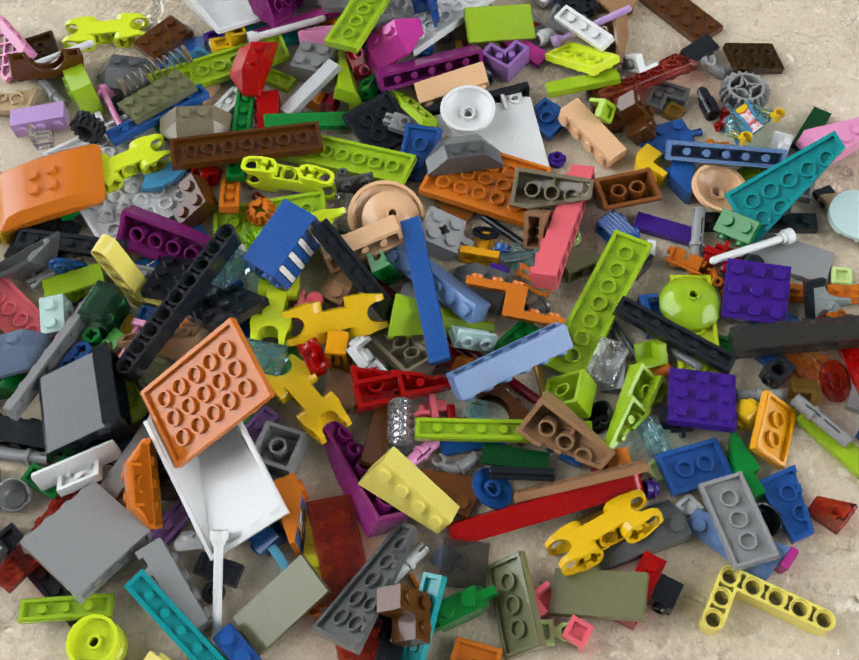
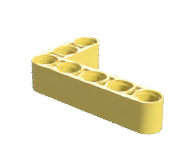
M102 234L91 250L92 256L133 305L140 308L142 304L158 308L163 300L141 296V289L147 282V279L113 237Z
M729 565L724 566L715 577L698 622L699 629L705 635L712 636L717 634L725 624L734 598L816 636H824L836 625V618L826 608L743 570L733 572L732 567ZM723 575H728L729 577H731L733 583L729 584L725 582L723 579ZM746 586L753 587L756 594H750L746 590ZM714 596L722 597L725 605L718 604ZM769 596L775 597L779 605L772 604ZM793 607L799 608L802 616L796 615L793 612ZM706 617L713 618L717 623V627L708 625ZM817 618L824 620L826 628L821 627L817 623Z

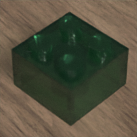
M98 280L77 313L87 328L97 327L101 332V336L106 338L114 328L120 330L122 322L130 313L131 306L118 286Z

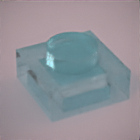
M475 398L467 401L463 418L486 419L489 402Z

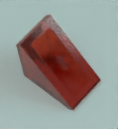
M816 496L808 511L813 520L837 535L848 523L858 506L854 503Z

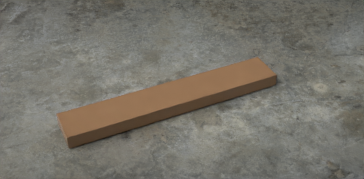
M642 459L519 489L514 492L513 498L515 503L650 470L647 459Z

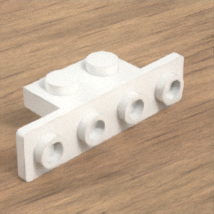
M109 440L31 474V479L41 491L57 485V493L63 497L75 493L93 481L103 480V465L119 459L122 452L114 440Z

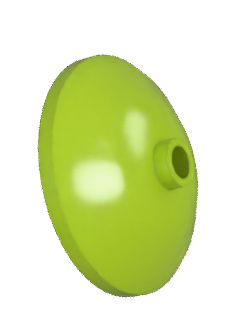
M685 276L673 279L664 286L659 298V307L665 318L690 331H701L711 327L720 317L722 299L716 288L709 282L701 278Z

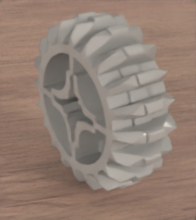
M747 70L744 73L738 71L737 74L732 72L730 76L727 75L721 83L719 90L720 101L723 102V106L736 110L748 101L755 113L764 108L770 95L769 84L766 83V79H761L760 75H754V72L748 73ZM732 98L738 103L734 107H731L728 103Z

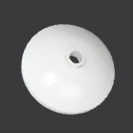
M463 85L452 89L444 96L440 106V113L444 123L452 130L461 133H473L484 129L492 122L496 111L492 95L487 90L474 85Z

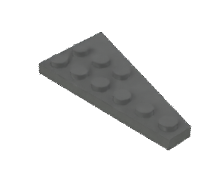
M404 522L398 523L310 628L315 635L360 655L379 616L376 613L377 588L394 585L419 533L414 525Z

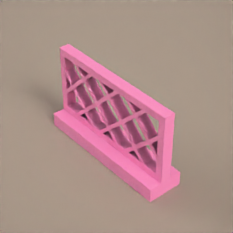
M0 15V48L3 47V54H0V59L2 58L0 76L5 82L10 83L12 80L10 72L6 76V70L9 68L7 54L26 52L28 57L35 59L38 54L13 25ZM4 36V43H1V37ZM12 45V52H8L9 46Z

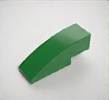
M737 432L731 433L727 440L728 462L733 473L743 472L755 501H758L766 492L756 477L761 468Z

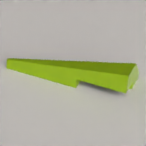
M339 49L336 63L342 70L334 77L335 88L333 98L349 103L348 109L352 110L363 104V100L357 92L358 85L345 51Z
M396 293L387 339H393L394 336L412 338L413 335H423L416 299ZM440 306L446 336H449L448 331L451 325L488 330L489 333H493L495 323L483 320V322L467 323L452 310Z
M643 363L631 364L629 366L604 442L611 449L627 439L626 435L630 431L635 430L647 418L657 403H661L664 400L663 397L668 393V381L662 375L655 376Z

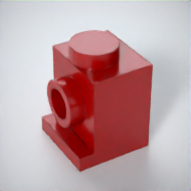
M219 166L191 169L190 173L206 179L211 187L218 185L222 170Z

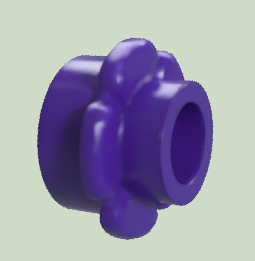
M556 151L548 156V162L552 168L559 169L566 162V156L562 152Z
M653 478L642 481L645 497L649 498V500H654L660 493L658 482H655Z

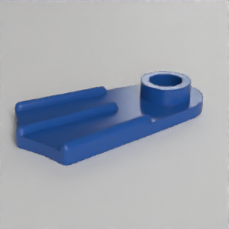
M55 258L47 264L49 269L59 274L88 266L87 263L66 258Z

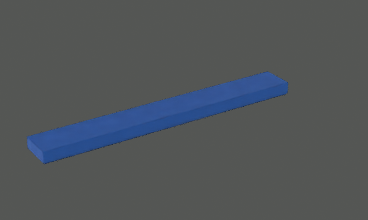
M418 215L400 221L428 360L429 364L434 366L452 359L423 226Z

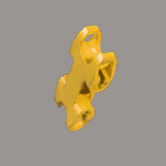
M383 293L343 296L344 306L322 310L321 301H313L281 311L283 318H299L304 323L301 334L287 339L288 346L304 344L314 337L317 338L319 344L326 343V332L349 328L350 337H360L389 327L388 321L370 320L367 315L371 304L384 299Z
M291 354L287 357L292 366L288 373L276 375L268 370L264 374L278 401L284 405L292 399L302 411L295 416L301 428L308 436L323 445L327 440L322 430L327 423L339 422L344 427H348L352 424L351 420L342 407L340 400L332 391L323 397L312 386L318 381L316 374L311 375L305 362Z
M633 490L608 501L603 508L604 514L582 525L579 521H572L564 525L551 535L544 545L550 556H557L567 552L561 558L558 565L564 576H570L589 570L599 564L604 557L603 551L623 539L630 544L644 539L659 527L664 519L658 508L639 511L645 506L647 499L642 490ZM640 497L637 502L631 504L633 499ZM656 516L652 522L646 523L651 517ZM557 541H561V542H562V543H560L558 546H556L555 548H552V545H553L555 542H557ZM575 561L572 567L566 568L569 563Z

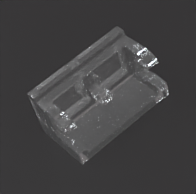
M353 193L335 194V198L341 199L334 200L333 209L345 207L347 212L337 217L333 222L334 228L342 235L349 232L347 214L349 204L354 196Z
M605 337L600 338L586 369V372L596 384L614 387L630 351L628 348L620 346L621 342L606 339Z

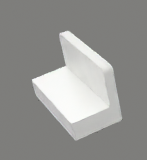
M625 53L621 69L623 73H642L658 66V63L644 62L642 53Z

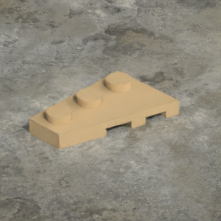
M34 86L32 90L23 91V89H17L16 92L9 94L0 92V115H10V110L34 106L41 90L38 86Z

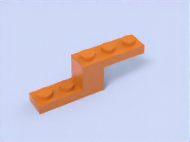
M478 273L466 276L465 285L467 287L505 293L501 318L548 326L554 322H565V318H561V314L549 312L548 315L540 314V310L537 309L524 311L528 286H524V282L512 281V283H508L499 277H492L491 280L484 278V275Z

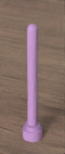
M627 5L592 22L601 26L631 12L632 7ZM569 32L562 36L561 34H556L550 38L556 49L564 45V42L577 37V35Z

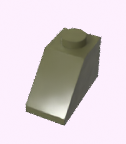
M579 248L571 249L562 274L566 282L570 283L592 274L601 255Z

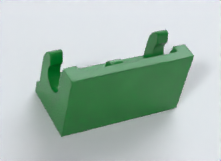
M379 250L381 255L379 260H376L371 252L366 254L372 274L387 286L405 278L387 260L386 254L382 250Z

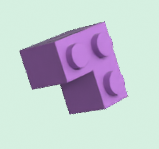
M516 39L505 50L490 42L482 50L483 62L491 67L495 77L509 83L529 63L530 47Z

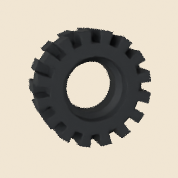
M79 110L69 124L71 131H74L73 134L75 136L78 135L80 140L84 139L86 143L89 141V144L99 143L105 131H107V127L104 126L105 123L101 122L99 117L96 118L94 113L91 115L89 111L85 112L84 110Z

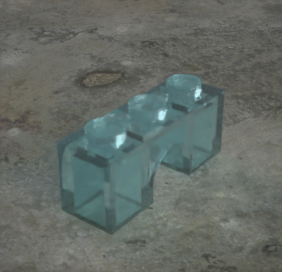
M246 338L264 374L279 376L288 364V346Z

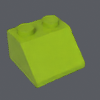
M585 369L548 378L545 391L548 390L565 403L581 420L590 418L597 384Z

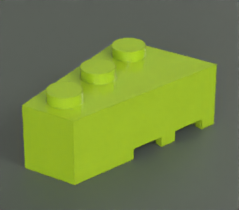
M81 63L63 70L65 77L62 80L72 102L76 101L80 110L89 111L90 114L100 111L102 115H105L106 112L83 64Z

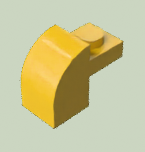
M244 27L225 32L223 37L210 38L209 46L212 52L215 53L246 43L247 31Z
M648 143L638 151L633 171L650 168L658 188L665 184L668 173L659 167L662 157L660 151Z

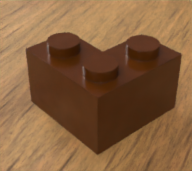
M631 90L614 99V104L617 106L615 113L626 123L627 138L639 146L641 143L656 138L655 110L651 104L644 100L642 95H638L634 90Z
M190 173L178 184L185 199L172 210L177 222L193 228L198 224H203L219 209V203L206 179Z
M402 583L377 588L376 613L392 618V644L405 648L430 644V594Z

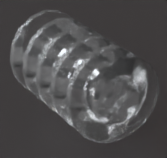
M393 398L387 405V440L396 446H411L415 442L413 438L415 432L412 430L415 426L414 422H412L415 419L413 415L415 409L411 406L413 401L409 398Z

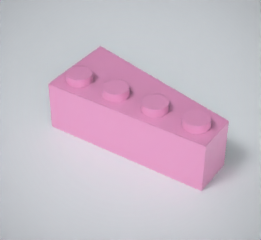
M859 117L804 130L795 145L801 150L835 130L843 142L845 150L831 164L833 165L859 150Z

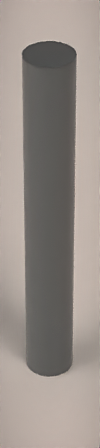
M651 336L649 340L657 339V338ZM666 344L667 354L697 371L702 368V363Z

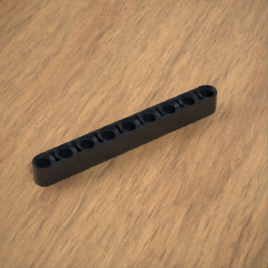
M223 224L217 229L117 360L115 368L127 381L135 382L143 375L240 246L241 237L234 226Z

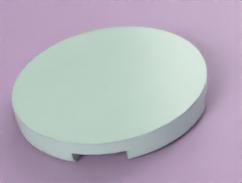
M847 190L839 193L832 200L827 212L828 221L835 232L841 233L853 239L854 242L859 243V190Z

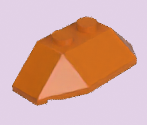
M143 438L123 463L121 473L122 481L125 485L123 501L126 505V510L148 529H163L157 450L151 438Z

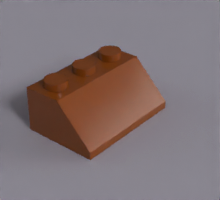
M650 168L594 179L592 194L597 208L603 211L662 200Z

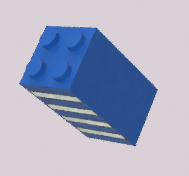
M284 198L242 257L248 263L246 267L255 272L254 274L260 279L268 280L276 289L280 290L282 287L288 291L319 245H321L310 232L320 221L315 215Z

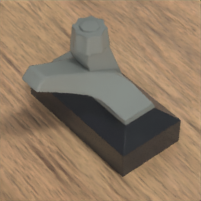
M820 277L803 281L805 320L810 323L812 319L827 314L829 311L837 312L840 306L851 305V298L836 297L827 292V279Z

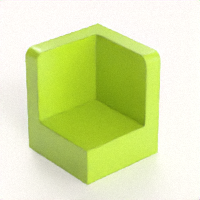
M590 98L589 102L597 107L594 116L604 124H611L617 106L607 99Z
M652 339L634 344L636 364L643 363L648 369L668 364L666 343L658 339Z

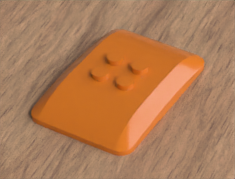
M97 144L78 146L30 160L1 172L0 232L7 234L20 230V228L30 227L101 204L106 198L101 148Z

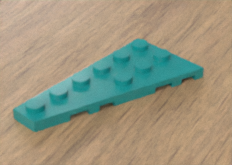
M835 130L724 194L735 213L762 224L753 243L758 242L845 150V146Z

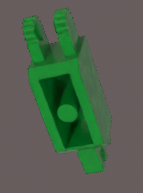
M494 584L484 589L481 586L475 587V585H472L443 599L437 616L438 622L435 624L433 634L440 630L447 632L485 613V608L490 606L489 601L498 597Z

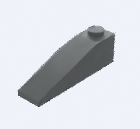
M670 500L645 508L644 510L658 508L662 513L663 522L647 537L636 543L630 544L623 539L604 550V557L599 563L601 570H610L641 559L645 550L656 554L687 543L692 532L683 513ZM656 516L651 517L646 523L652 522Z

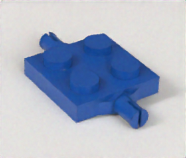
M683 119L657 125V129H655L656 138L649 142L641 143V148L648 143L662 153L661 159H664L666 139L695 142L693 137L702 136L703 131L701 128L690 130Z

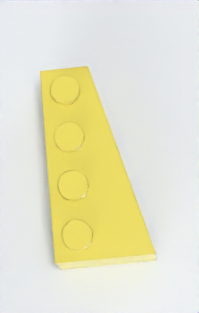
M394 446L367 470L358 485L437 534L451 524L460 508L458 504Z

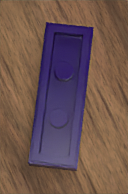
M638 212L634 225L639 229L640 233L688 246L691 241V226Z

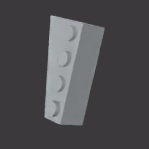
M160 537L136 551L137 558L148 567L145 571L202 633L212 628V622L210 621L212 613L207 605L203 607L199 601L202 599V595L196 586L192 588L189 582L192 577L186 567L181 568L179 562L182 559L175 549L171 550Z

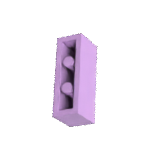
M64 101L10 110V127L17 138L70 129V113Z

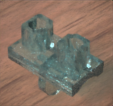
M656 415L646 418L637 427L650 458H653L658 453L672 450Z

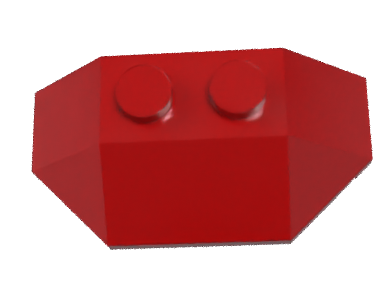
M255 41L239 48L229 76L244 97L261 96L279 46L278 42Z

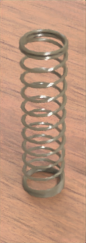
M184 45L180 46L181 51L175 48V55L169 51V58L165 55H162L163 62L159 58H156L157 66L154 62L150 61L151 69L144 64L143 68L145 73L140 68H137L138 75L134 71H131L132 79L127 74H125L126 83L120 77L116 79L124 95H129L126 87L128 88L130 93H133L129 86L126 76L130 79V81L133 83L136 89L139 90L133 77V73L139 79L143 87H145L139 70L144 74V76L151 84L145 66L149 69L154 78L158 80L154 73L151 63L157 68L162 77H164V75L159 67L158 60L165 67L168 74L170 72L166 66L164 57L170 62L174 70H176L171 60L170 53L177 60L180 67H182L178 59L176 50L182 55L187 64L188 62H193L192 57L187 48Z

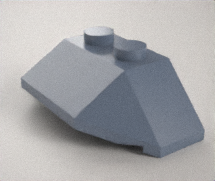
M26 329L1 334L0 379L30 371L32 366L43 355L44 350L52 343V336Z

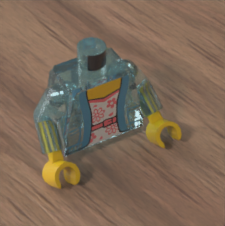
M732 98L724 105L730 114L723 120L726 136L732 138L736 145L744 146L747 141L749 143L752 142V136L771 121L770 119L773 118V122L779 123L781 117H785V110L782 108H776L774 111L753 104L751 101H746L739 106L734 98Z

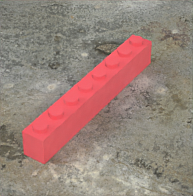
M572 164L570 172H567L566 175L595 179V166ZM589 200L556 205L555 210H552L551 222L546 226L545 238L542 237L540 251L536 252L535 264L531 266L529 272L533 287L551 290L558 289Z

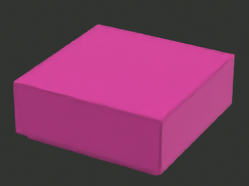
M791 546L774 571L779 575L786 572L798 556L799 550Z

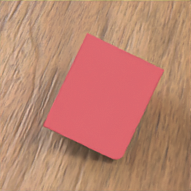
M548 581L534 590L541 620L549 615L551 590Z
M572 615L561 638L578 647L577 652L582 654L593 633L594 626Z

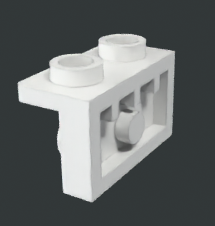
M357 336L348 343L350 347L346 351L358 367L368 368L374 362L372 352L368 348H363L372 340L370 336Z

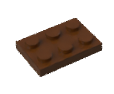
M170 15L132 44L136 50L156 64V58L162 60V55L167 56L169 51H174L175 48H178L194 36L192 29Z

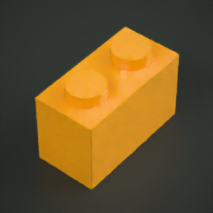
M343 330L328 331L325 355L331 367H329L331 373L333 368H337L350 374V366L353 359L346 351L350 347L348 343L351 341L349 332Z

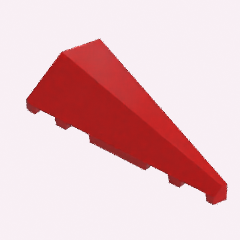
M357 365L350 366L352 394L357 413L425 397L428 394L452 390L447 377H444V375L430 376L418 372L392 369L387 371L378 370L375 367L361 368L357 367Z

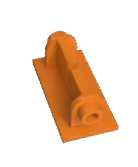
M675 245L674 247L669 246L667 253L670 254L669 257H663L667 261V265L678 268V266L685 268V272L689 275H702L704 273L700 269H705L707 261L704 260L705 258L691 253L689 258L685 259L688 251Z

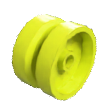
M91 614L77 621L69 631L65 643L66 653L70 660H124L129 645L127 634L123 628L110 618L100 614Z

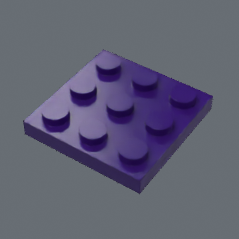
M728 258L720 319L784 328L786 326L792 267Z
M670 367L668 372L667 425L735 433L737 429L736 375Z

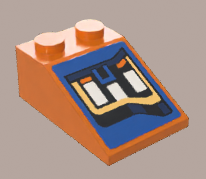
M295 473L274 480V483L290 512L282 517L281 521L289 543L298 557L303 552L308 508L306 500L310 498L302 478L297 480Z

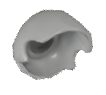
M8 478L0 483V507L11 513L20 512L29 506L32 500V490L27 482L20 478Z

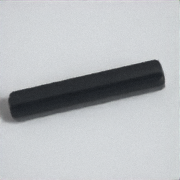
M489 467V478L497 480L553 482L556 476L554 468Z

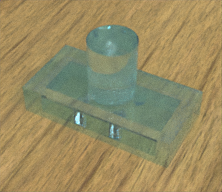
M513 243L511 245V253L499 254V264L509 268V271L519 269L521 262L534 266L536 252H539V248L523 251L521 243Z

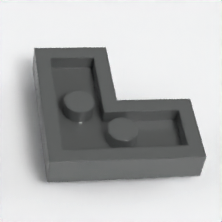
M656 79L646 102L653 106L655 113L661 114L666 101H673L684 106L691 89Z

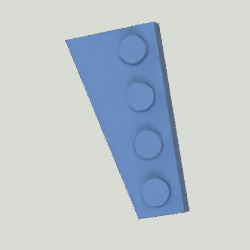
M696 508L687 520L692 534L728 560L709 513ZM774 541L781 555L780 559L750 567L743 571L766 581L791 547Z

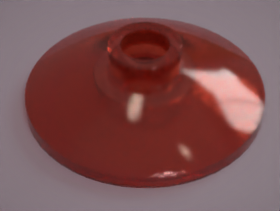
M828 360L822 364L819 371V384L824 396L831 402H843L848 397L851 389L850 376L846 367L838 360Z

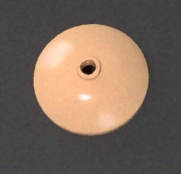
M706 164L695 172L692 178V190L697 200L706 208L718 213H722L723 209L734 212L724 194L741 185L745 180L737 171L726 165Z
M383 191L372 196L365 204L362 212V225L364 227L390 216V212H394L396 214L394 217L402 233L400 221L420 216L419 210L411 198L397 191Z

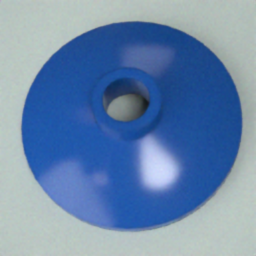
M482 468L474 474L472 488L482 504L491 509H502L510 503L512 488L508 480L490 479L489 468Z

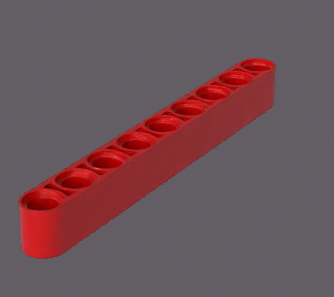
M640 474L519 502L502 509H495L451 522L447 526L452 547H459L607 503L618 495L633 490H642L643 492L645 490Z

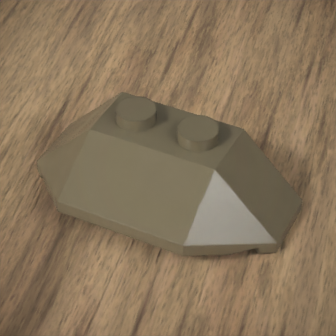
M214 105L174 107L160 118V134L169 140L172 138L232 131L233 114Z

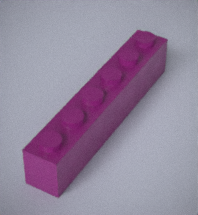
M473 44L374 69L377 86L381 92L389 91L483 61L482 49Z

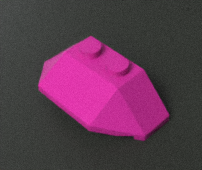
M393 19L370 34L366 39L364 48L369 68L377 69L393 65L409 55L419 38L424 34L421 19Z

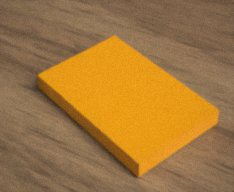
M765 390L761 394L749 449L776 469L782 470L786 466L797 411L771 391Z

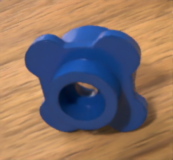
M495 243V247H492V250L500 251V258H507V256L512 255L510 251L511 246L508 244Z

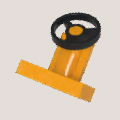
M485 226L473 228L472 234L476 236L474 246L461 245L459 251L460 262L468 264L476 262L488 267L490 263L500 264V251L492 250L495 239L499 238L500 232L495 228Z

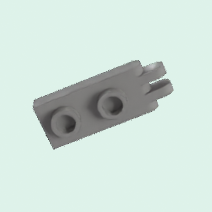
M387 112L382 121L383 125L388 126V130L404 135L406 123L420 125L412 117L398 112H394V114Z

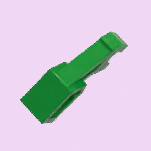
M375 73L363 80L357 90L363 101L375 97L379 90Z

